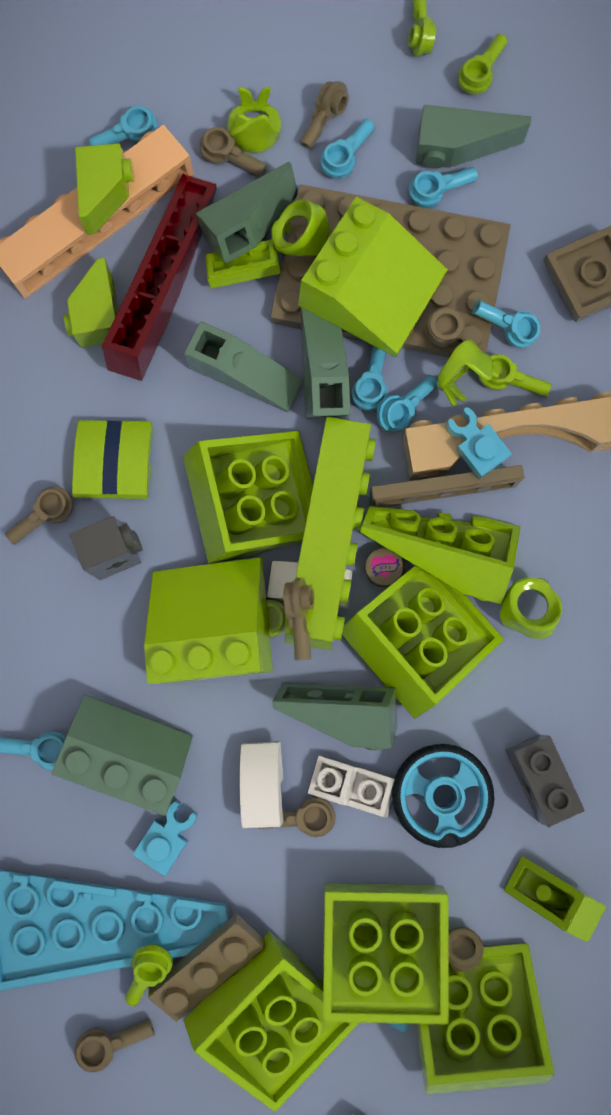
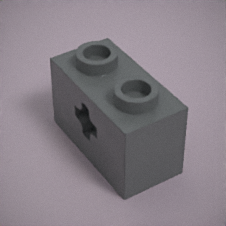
M114 516L69 534L83 570L99 580L141 564L138 553L143 551L137 533L135 530H131L128 523L123 525Z
M537 735L505 750L539 823L551 827L585 811L551 736Z

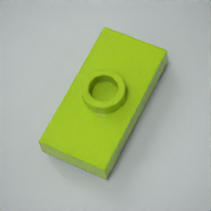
M272 239L260 242L257 247L227 264L215 252L205 254L207 280L211 289L281 274L278 250L275 248Z

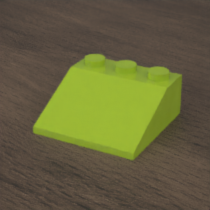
M356 196L302 278L298 306L382 351L397 357L448 269L389 213Z
M299 431L198 441L183 455L208 563L243 558L303 542L313 484Z
M263 558L153 571L144 641L147 684H169L273 672Z
M416 565L353 616L343 626L342 632L343 637L387 688H395L397 700L414 719L437 705L504 640L465 594Z
M325 883L323 1022L449 1024L448 893L442 885Z
M269 931L263 937L264 949L203 999L183 1021L194 1053L276 1112L360 1022H323L322 980L295 952Z
M528 943L483 947V956L479 965L469 972H458L449 967V1024H417L425 1094L548 1083L555 1073Z

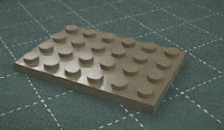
M300 184L297 200H309L312 203L319 204L326 212L328 223L332 229L330 234L327 235V240L357 196L389 213L448 269L445 277L404 343L403 349L450 358L455 348L463 341L473 340L481 351L487 352L492 323L473 314L472 310L478 300H482L495 307L511 224ZM298 217L292 220V227L287 242L295 243L301 237L308 225L306 218ZM284 254L270 317L271 323L301 329V308L298 306L300 284L317 256H290ZM443 307L456 309L465 320V330L460 341L450 347L435 345L427 335L429 317L435 310ZM342 329L343 337L362 340Z

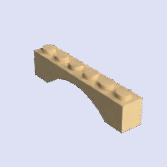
M611 392L600 393L593 396L592 400L580 402L577 397L565 398L557 401L556 405L542 407L541 403L527 404L520 407L519 411L505 413V409H493L483 413V417H477L476 426L481 430L489 424L500 439L517 435H541L573 443L590 453L610 450ZM462 414L446 419L448 421L452 418L459 427L467 426V421L463 418ZM422 420L410 424V428H405L402 441L409 481L446 475L462 459L456 449L463 443V440L449 434L446 429L447 422L432 424L431 420Z

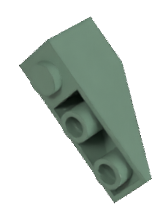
M288 161L196 213L205 241L225 264L257 247L274 222L281 216L284 209L298 194L292 164Z
M300 307L305 419L351 415L349 373L342 329Z
M200 321L184 353L190 369L287 413L304 381L303 378L236 336L203 321Z

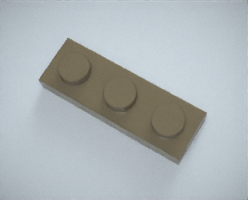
M236 913L172 967L162 982L157 983L155 987H149L148 999L177 1022L264 949V938Z

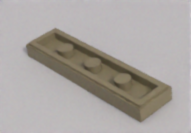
M522 465L496 468L481 479H478L474 472L374 486L371 487L370 491L371 506L386 507L515 488L524 479Z

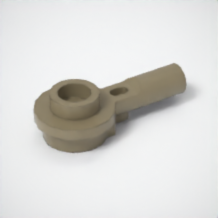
M328 81L322 86L315 102V111L312 114L313 120L299 141L305 148L311 150L328 120L334 119L345 111L349 96L344 83Z
M213 127L207 130L201 138L200 152L208 162L223 164L230 161L258 177L264 175L267 164L236 147L235 139L230 136L227 130L221 127Z
M57 486L42 490L33 504L34 511L5 533L6 537L15 545L45 521L52 524L65 521L73 510L71 495L65 489Z
M300 577L296 578L294 582L285 583L283 600L286 617L289 619V628L293 629L295 660L311 659L310 633L307 631L306 616L308 610L314 608V590L312 585H307L305 579Z
M313 797L304 801L297 811H283L284 823L281 827H261L258 829L298 827L300 831L311 837H321L332 830L336 814L334 807L329 801L320 797Z
M149 1019L111 1035L104 1029H88L81 1034L75 1044L74 1056L78 1066L92 1073L103 1070L112 1061L115 1051L155 1036L153 1024Z

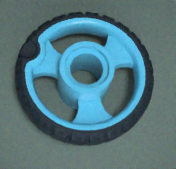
M433 744L412 753L399 767L392 789L393 807L403 828L416 840L437 848H452L473 840L485 828L493 812L494 787L487 769L472 753L455 745ZM444 757L460 761L459 769L452 777L436 774L425 779L417 769L424 762L434 758ZM440 785H449L453 793L451 801L444 806L436 805L433 800L435 789ZM471 786H478L480 791L478 809L473 819L462 828L457 823L455 815L462 810L465 804L464 790ZM411 794L421 795L425 806L437 815L438 822L433 832L423 828L414 820L408 809L406 796Z

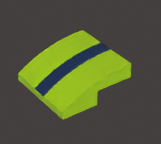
M78 420L73 460V497L148 499L152 471L150 463L153 438L152 421Z

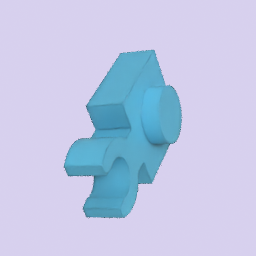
M466 407L461 414L466 419L467 426L459 427L450 418L446 423V429L453 437L463 440V443L456 450L477 478L481 479L509 459L512 453L489 424L480 430L476 426V414L472 409Z
M178 800L168 808L166 813L167 823L164 825L156 819L132 854L164 877L188 842L187 839L179 834L181 831L189 829L195 823L198 813L194 811L187 821L178 820L176 810L181 804Z

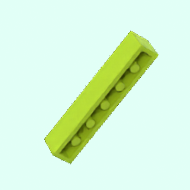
M326 417L296 578L303 577L306 584L312 585L314 590V608L308 610L306 616L307 631L310 633V647L331 651L333 639L341 641L345 617L337 616L339 603L348 602L351 580L344 579L346 565L354 566L358 544L350 541L352 530H360L364 508L357 507L359 494H367L370 473L363 472L365 460L372 461L376 439L369 438L371 424L333 417ZM287 619L285 643L294 644L293 629L289 628V619Z

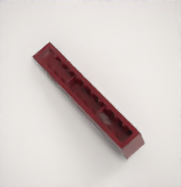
M186 174L182 175L102 344L108 371L139 381L143 380L179 298L202 235L196 213L212 204L217 184Z

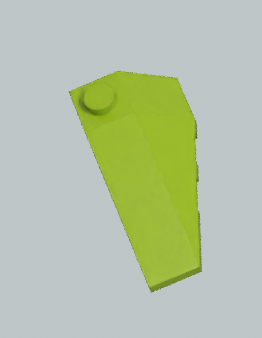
M369 506L360 533L461 593L473 596L481 601L502 604L514 569L520 526L483 516H472L470 521L451 520L450 513L438 512L436 518L420 517L414 510Z

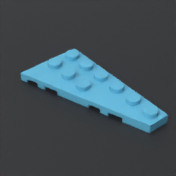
M0 869V991L132 966L133 953L137 949L150 944L163 947L171 954L172 958L187 956L229 920L227 903Z

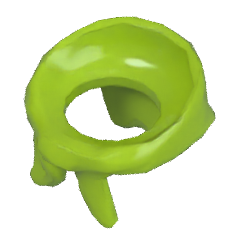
M269 86L264 87L260 91L258 99L253 100L252 94L248 89L238 87L241 105L232 109L228 117L227 131L235 139V146L239 149L251 153L264 152L274 146L281 130V118L277 109L267 103L271 88ZM252 111L264 113L251 118L245 116L246 113Z
M296 200L289 204L272 226V242L278 252L282 253L283 256L284 254L290 256H317L327 241V235L332 230L325 210L319 204L312 203L309 200ZM298 217L306 218L308 225L301 237L295 243L286 242L284 233L286 235L290 234L292 227L290 221Z
M465 340L457 346L438 375L437 386L441 391L445 392L453 407L457 405L456 398L463 402L467 399L455 385V382L470 369L486 381L491 380L492 376L495 378L499 377V373L492 365L491 357L486 352L481 351L473 340Z
M522 578L515 581L507 590L501 605L500 619L506 628L522 633L529 638L545 639L553 634L562 615V601L545 579ZM535 590L546 599L547 611L542 618L532 620L521 614L517 602L522 592Z

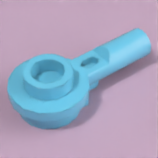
M133 106L121 116V123L107 131L90 137L89 141L91 146L115 144L127 138L138 143L147 132L155 131L158 128L157 119L151 110L143 106Z
M364 119L346 140L338 139L337 142H333L325 148L321 154L320 166L327 176L340 179L352 173L355 167L354 153L374 131L375 126L373 122L369 119Z
M470 167L443 176L438 171H423L411 180L408 189L409 197L419 207H434L442 200L445 191L477 181V170L475 167Z
M478 300L473 307V314L503 328L507 341L513 347H528L535 342L540 334V322L535 315L529 312L518 311L509 315L482 300Z
M375 346L372 347L367 372H364L362 377L355 381L352 387L354 404L365 411L377 410L379 403L388 396V388L381 375L386 352Z
M428 375L403 397L389 395L383 398L378 405L376 414L380 427L389 432H397L407 427L415 415L414 407L438 387L437 380L433 376Z
M50 731L40 735L33 741L0 737V753L30 756L32 761H36L40 767L53 770L66 736L61 732Z

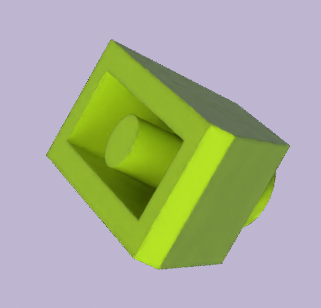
M120 143L75 147L78 213L87 235L95 234L129 198L128 182H134V170L131 158L125 159Z
M105 257L95 261L67 299L69 314L64 315L66 331L69 337H75L81 348L103 344L118 312L112 272Z
M523 856L504 889L506 893L566 933L587 943L607 907Z

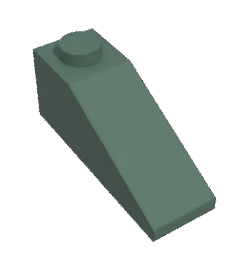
M424 105L415 164H423L434 169L441 167L450 168L523 144L531 124V116Z
M282 683L272 701L274 709L352 747H365L372 751L392 748L397 732L395 688Z

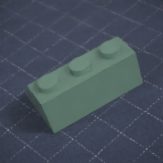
M84 694L51 775L166 816L181 778L193 735Z

